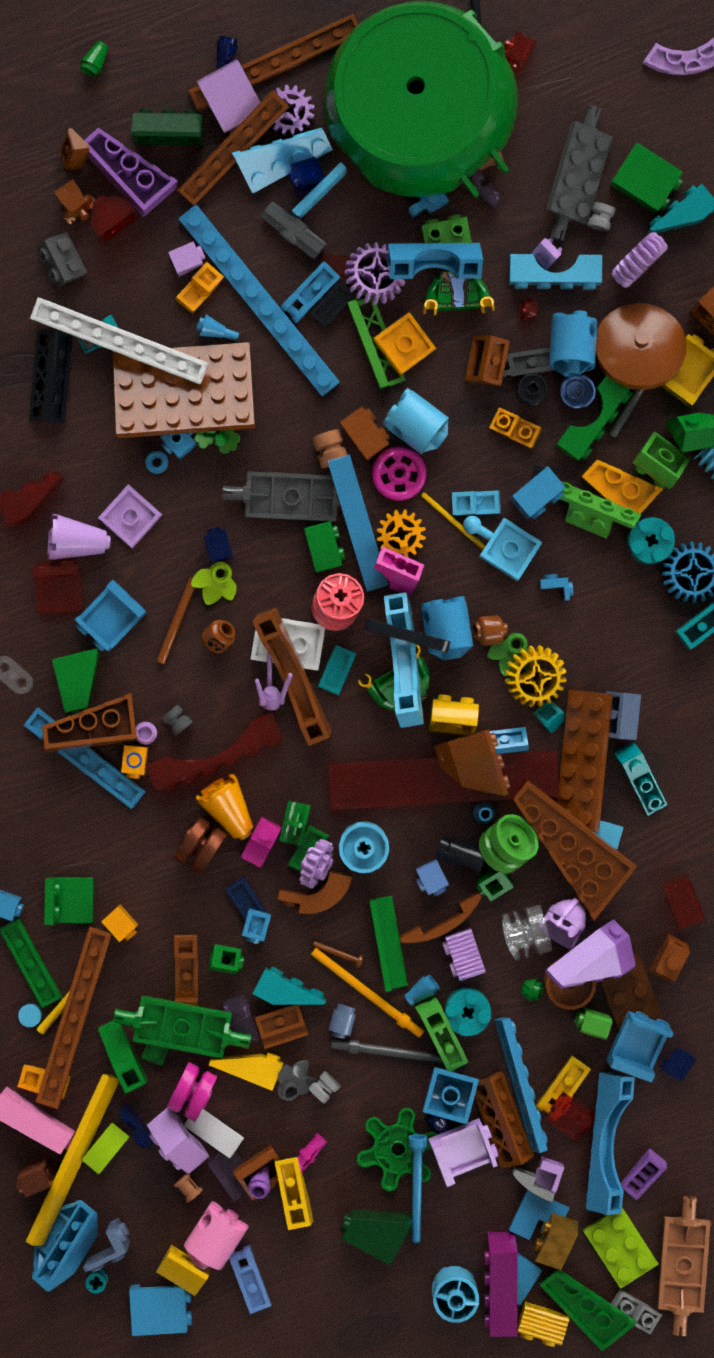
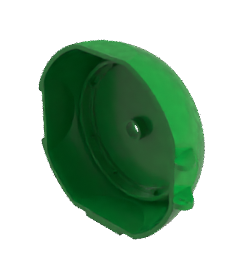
M431 1L404 2L389 6L372 14L348 34L336 51L328 70L324 88V114L331 139L372 186L401 196L428 197L451 192L463 183L468 192L476 199L479 196V192L468 178L492 158L498 170H501L504 174L509 171L498 152L507 144L516 120L518 107L517 82L515 74L507 61L504 45L501 42L496 43L477 22L476 13L473 10L464 12L451 5ZM413 81H421L425 87L421 93L411 94L408 91L409 85Z

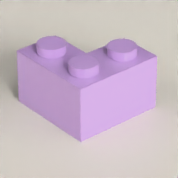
M166 1108L147 1124L151 1131L150 1138L161 1148L158 1150L160 1155L166 1161L170 1159L177 1170L183 1169L189 1174L209 1157L201 1142L188 1132L180 1117L172 1110Z

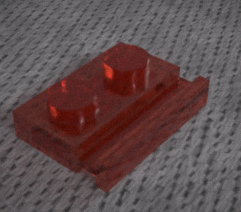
M564 1091L550 1108L551 1111L548 1116H544L547 1122L580 1142L582 1134H586L595 1121L594 1111Z

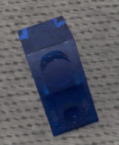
M315 157L290 165V182L294 189H299L302 194L316 187L326 177Z

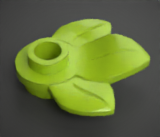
M216 562L210 569L199 570L191 582V586L202 588V596L206 605L217 602L221 596L228 600H233L237 588L235 582L231 579L232 570L224 562ZM218 569L224 570L222 577H217L216 571Z

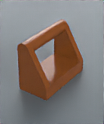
M492 335L473 336L464 381L501 386L510 341ZM485 343L479 375L474 376L480 344Z
M271 1145L233 1170L234 1175L252 1201L257 1198L250 1195L244 1178L273 1158L275 1161L280 1160ZM277 1174L270 1178V1189L279 1184Z

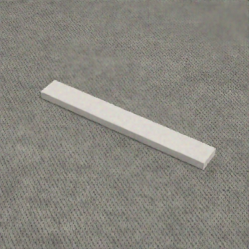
M39 297L30 317L32 320L200 385L209 364Z

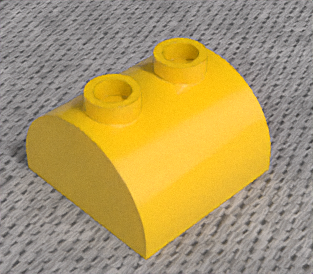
M438 695V698L432 701L429 731L466 736L475 734L478 724L479 704H474L473 698L462 697L460 702L451 701V696Z

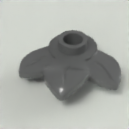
M308 1060L298 1061L292 1068L287 1064L281 1068L278 1074L280 1084L277 1087V1094L281 1099L287 1101L294 1100L298 1095L308 1093L311 1084L318 1082L317 1079L307 1076L309 1069Z

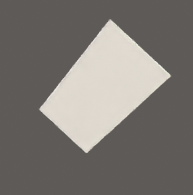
M204 1109L201 1110L196 1122L188 1119L184 1124L187 1129L228 1158H231L244 1137Z

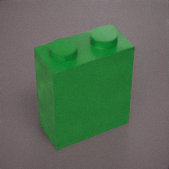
M636 143L610 186L656 215L659 209L664 211L671 199L667 196L671 190L676 192L683 180L680 179V176L683 172L639 143Z

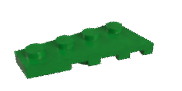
M555 1269L540 1282V1286L601 1351L605 1350L636 1325V1320L559 1269Z

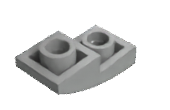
M619 1289L611 1302L613 1306L636 1320L635 1327L650 1335L662 1316L661 1313L621 1289Z

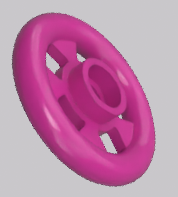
M390 447L381 452L374 461L372 467L373 483L379 493L388 499L396 501L410 499L418 494L424 486L426 480L425 463L417 452L408 447ZM403 456L412 460L409 467L401 462ZM392 457L395 463L387 468L384 462ZM398 469L403 471L401 478H397L394 474ZM411 471L417 472L415 482L409 481ZM387 473L391 482L384 484L381 475ZM395 484H405V491H395Z

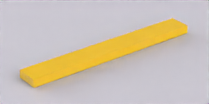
M102 1075L26 1239V1242L30 1245L44 1246L82 1164L81 1160L86 1155L117 1088L119 1080L116 1076Z

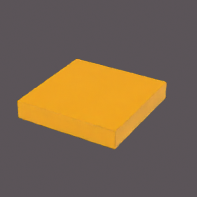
M410 312L372 339L399 376L437 349Z

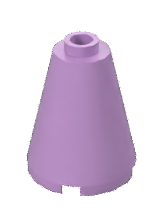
M52 514L50 523L53 524V528L49 530L48 560L104 554L105 549L110 548L111 536L107 535L106 530L58 514Z

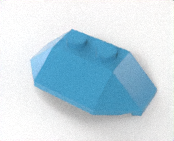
M82 1200L62 1206L44 1246L34 1247V1272H32V1279L48 1292L75 1274L98 1236L97 1212Z

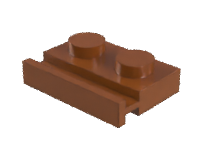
M288 1005L255 1016L265 1049L308 1035L299 1005Z

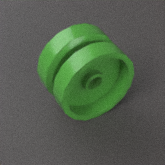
M514 814L503 816L484 831L479 840V849L486 863L494 870L505 874L513 873L535 856L539 848L538 837L534 828L524 818Z

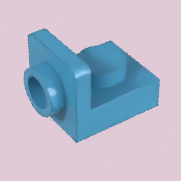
M249 908L242 936L246 937V941L259 944V941L264 942L271 914Z

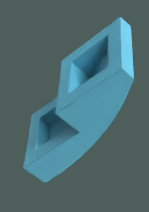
M500 491L452 492L453 516L501 514Z

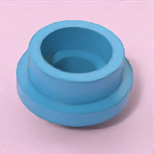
M153 451L146 457L145 464L150 472L160 474L167 469L168 458L161 451ZM156 458L161 460V465L158 467L153 465V460Z

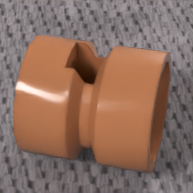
M339 429L311 438L315 451L320 452L317 457L321 469L329 467V460L348 455L346 448L341 446L343 439Z

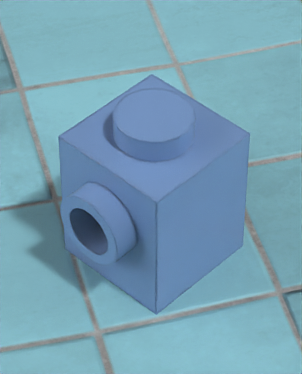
M437 859L416 868L420 877L416 881L422 892L426 890L428 895L433 893L434 896H437L446 891L445 887L449 884Z

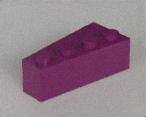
M487 1232L488 1251H484L485 1265H488V1272H484L485 1286H488V1293H484L485 1307H488V1314H484L485 1328H489L490 1337H517L518 1252L515 1233Z

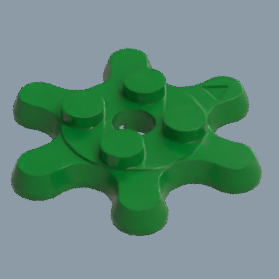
M403 1108L398 1114L397 1122L392 1126L384 1125L377 1117L369 1118L365 1124L366 1130L374 1137L375 1141L371 1149L359 1152L357 1162L361 1167L380 1166L384 1172L381 1185L386 1191H393L397 1188L401 1175L405 1173L413 1175V1152L411 1147H409V1136L418 1133L413 1129L415 1113L410 1108ZM435 1132L421 1134L427 1136V1147L425 1148V1151L432 1149L428 1138H431L438 1134H436ZM393 1144H403L405 1151L400 1155L394 1154L392 1152ZM422 1161V1182H426L431 1177V1170Z

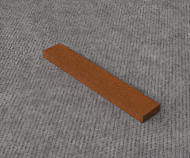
M272 90L177 190L195 206L236 163L232 152L248 150L289 108V105Z

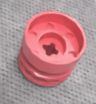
M337 573L329 575L322 580L312 599L311 611L317 623L327 630L334 631L343 630L352 625L364 603L362 586L356 579L347 574Z

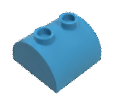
M434 1067L424 1101L423 1112L467 1124L479 1079Z

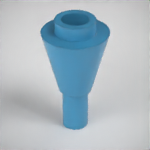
M207 314L204 318H199L196 330L200 331L199 336L225 337L237 341L239 336L238 332L225 328V326Z

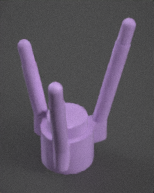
M268 652L267 687L262 691L259 679H255V684L259 696V705L267 710H276L285 702V695L291 682L292 673L288 674L280 694L278 688L272 686V658Z

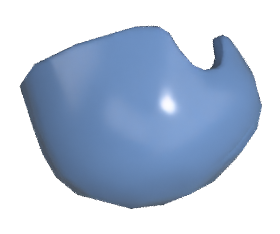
M581 374L579 377H566L561 383L560 395L563 402L568 406L582 408L589 406L594 400L596 389L593 381L588 376Z

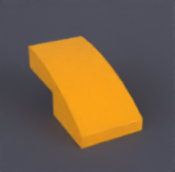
M206 262L192 277L187 286L176 296V301L194 314L222 281L224 276Z
M24 1065L17 1087L39 1093L46 1069ZM68 1076L62 1099L65 1098L71 1076Z

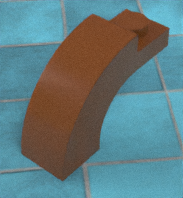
M330 871L326 884L320 890L313 893H299L280 889L278 900H282V905L295 907L296 903L300 904L299 913L301 914L322 912L334 906L342 899L350 886L352 875Z

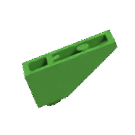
M434 996L415 1006L446 1069L453 1071L467 1064L468 1060L436 997Z

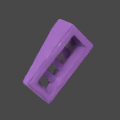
M648 1149L621 1182L623 1190L638 1200L667 1169L666 1161L653 1150ZM644 1167L651 1172L650 1175L643 1170ZM636 1175H640L645 1182H642ZM631 1180L640 1187L638 1190L629 1183Z

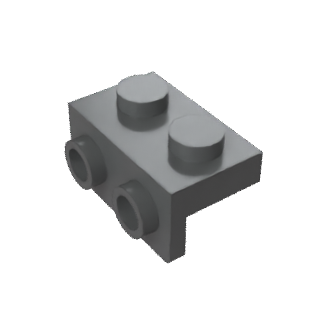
M67 232L46 239L37 247L38 257L44 263L49 279L57 289L65 283L87 274Z

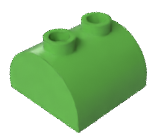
M654 431L632 464L635 465V470L642 475L648 474L652 477L656 486L660 488L666 487L670 490L680 478L691 457L684 452L682 453L679 448Z

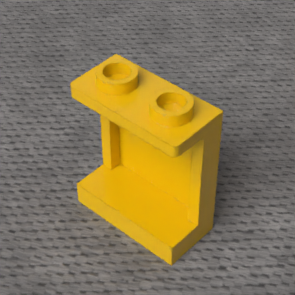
M689 334L686 336L687 350L681 369L673 379L661 386L689 408L693 406L698 396L714 376V348L709 350L703 345L704 341L694 334L693 336Z

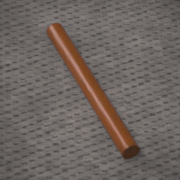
M189 577L156 660L164 665L195 587L191 586L192 577Z

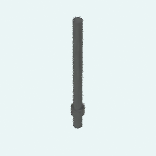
M332 1039L331 1048L347 1050L352 1054L362 1052L444 1064L439 1054L364 1044L359 1043V1040L350 1039V1042Z

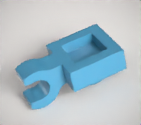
M445 194L418 197L420 202L409 207L408 212L412 218H415L425 210L431 215L448 204L449 200Z

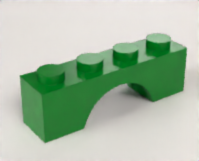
M605 376L595 390L601 403L600 414L597 420L585 427L570 425L555 446L576 462L580 458L585 460L592 451V448L589 447L594 439L599 441L606 430L603 429V426L607 421L612 423L618 415L619 411L616 408L621 402L625 404L633 394L629 391L630 388L623 387Z

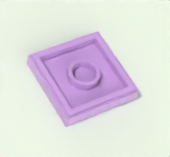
M128 484L98 519L133 549L161 518L162 514Z

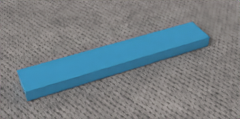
M350 454L329 460L328 465L366 590L368 592L388 586L387 577L374 569L379 550Z
M37 707L23 726L43 740L42 726L55 720ZM90 747L57 751L130 809H133L146 792Z

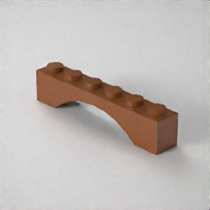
M277 607L256 615L253 620L254 627L284 683L288 674L292 673L287 692L308 746L330 738L332 731Z

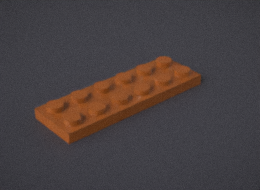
M569 690L557 803L589 829L599 831L613 694Z

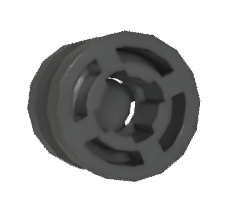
M179 705L175 706L161 719L165 724L170 725L175 736L179 735L193 722L189 716L183 714V709Z

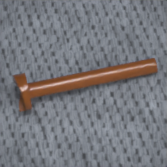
M314 941L313 947L357 963L356 968H359L364 960L361 954L357 958Z

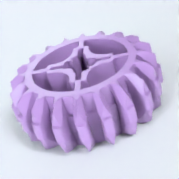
M655 232L646 236L612 270L611 275L615 278L616 282L624 288L633 284L667 250L668 245L664 242L665 240Z
M377 242L374 243L373 248L368 243L365 244L364 250L358 247L356 250L357 254L352 253L350 255L352 261H347L346 266L349 268L345 270V275L349 276L346 279V284H353L350 292L357 290L356 298L359 299L362 295L365 296V303H368L370 298L373 299L374 305L378 303V298H380L383 304L387 302V297L393 300L395 298L394 293L400 294L401 292L399 286L405 285L403 279H393L391 285L384 289H379L380 282L389 278L388 267L383 266L381 263V259L387 263L388 251H386V244L382 246V249L379 248ZM372 258L370 266L358 269V265L362 261ZM374 267H375V270H377L378 273H380L379 276H378V278H377V281H376V277L373 276L374 273L371 274L372 271H373V269H374ZM359 277H361V279L367 280L370 283L371 288L364 285Z

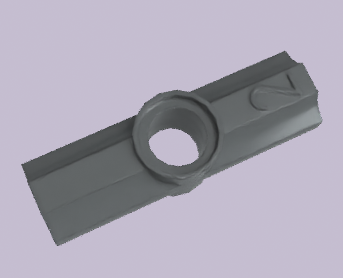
M273 201L261 215V218L276 229L283 239L293 246L296 245L314 260L327 245L312 233L304 222L296 216L288 214Z

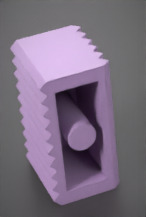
M471 927L445 935L446 941L442 942L446 956L450 954L454 963L449 965L454 977L458 976L459 980L462 981L486 973Z

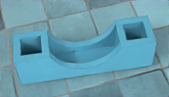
M510 254L509 285H514L515 289H527L528 285H537V289H550L551 285L560 286V289H573V286H583L582 289L593 290L602 283V255H579L575 264L570 269L560 273L544 270L537 263L533 254Z

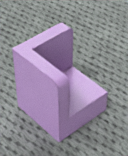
M541 1156L535 1172V1184L550 1188L551 1192L556 1193L564 1171L563 1163Z

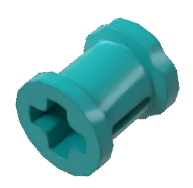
M104 1269L94 1273L90 1271L86 1280L87 1289L94 1294L102 1292L108 1282V1274ZM95 1277H99V1285L95 1284Z

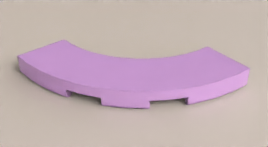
M714 37L706 44L690 51L672 50L655 43L642 64L658 72L672 75H689L703 72L714 66Z

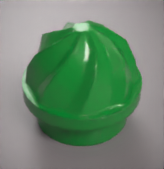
M538 979L526 980L521 985L522 995L529 1001H539L544 984L538 982Z

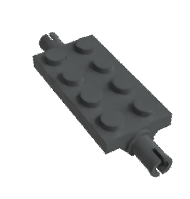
M593 105L587 106L583 124L577 121H572L547 203L546 210L552 212L554 218H556L550 238L556 241L564 242L567 226L571 221L582 225L588 224L613 138L598 131L596 128L602 109H597Z
M247 471V483L244 487L223 485V492L232 493L223 494V500L243 501L245 503L246 518L336 522L337 508H339V505L341 506L332 475Z

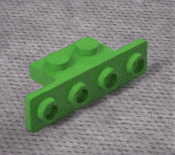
M562 482L566 488L561 491L564 495L560 499L570 503L565 522L607 539L613 521L634 529L641 518V514L633 509L625 508L613 503L611 500L603 499L589 491H584L567 482Z

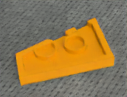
M598 459L581 476L605 499L611 500L613 503L625 508L633 509L640 514L663 490V488L634 477Z

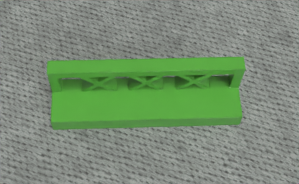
M370 298L368 303L371 302L374 311L371 318H367L362 315L359 306L366 304L364 299L359 301L355 299L348 302V308L380 391L406 381L404 374L399 376L400 378L390 382L387 381L384 372L387 366H392L388 360L385 361L378 357L376 352L378 347L377 345L374 347L373 337L370 336L368 331L371 323L380 326L382 331L386 329L377 304L374 305L373 299ZM375 315L377 317L378 322L373 320Z

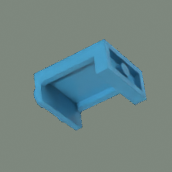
M114 580L75 619L78 623L76 627L85 636L89 633L95 639L93 644L101 651L104 649L111 651L147 613Z
M628 1011L606 1060L610 1068L652 1083L655 1077L653 1067L667 1037L672 1038L674 1033L669 1027V1023L664 1020L657 1019L655 1021L649 1019V1016L637 1011L633 1013Z
M140 1284L131 1285L129 1295L132 1336L187 1333L188 1325H192V1312L187 1311V1303L191 1302V1293L178 1285L140 1287Z

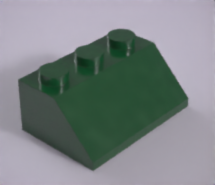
M147 109L139 110V113H133L131 137L135 145L203 146V115L198 114V111L187 110L185 114H175L176 111L162 110V113H153L152 110Z

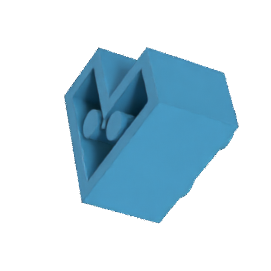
M547 466L517 491L510 500L526 519L530 517L536 519L546 510L544 507L546 503L551 500L554 504L564 495L561 491L566 487Z

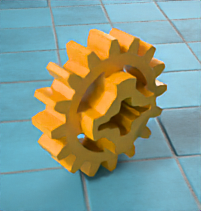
M405 509L402 515H399L397 510L394 511L393 517L387 513L386 517L388 520L380 521L383 529H377V532L382 534L381 537L377 538V541H383L384 543L380 548H388L396 553L403 554L405 557H408V552L416 555L415 548L423 547L419 541L426 539L425 536L421 535V532L426 530L425 527H419L422 520L418 519L415 521L414 512L407 516V510ZM402 519L408 520L414 527H407L403 524ZM394 521L395 527L393 531L386 533L387 527ZM399 528H402L403 532H412L405 535L404 540H400L399 537L395 536L390 537L398 533ZM417 535L414 544L408 547L409 538ZM394 541L398 543L400 549L393 548L388 542Z

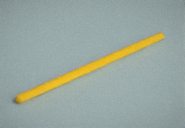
M425 492L421 493L422 498L481 550L485 548L486 545L473 534L467 533L463 525Z

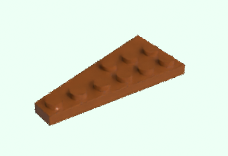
M527 781L513 800L527 821L530 822L538 834L537 836L550 852L549 854L595 921L637 866L530 781Z

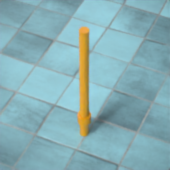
M315 948L310 954L397 1021L396 1024L401 1028L408 1029L418 1038L424 1033L423 1029L411 1021V1017L406 1013L402 1014L319 949Z

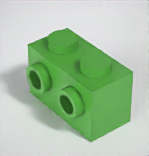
M461 215L450 216L447 221L439 222V219L428 220L425 222L426 225L421 227L424 243H472L467 217L461 218Z

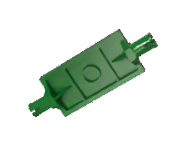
M144 995L141 997L139 1011L134 1013L115 1009L113 1023L133 1026V1029H135L133 1042L222 1059L225 1047L232 1045L248 1049L251 1034L233 1032L229 1029L232 1012Z

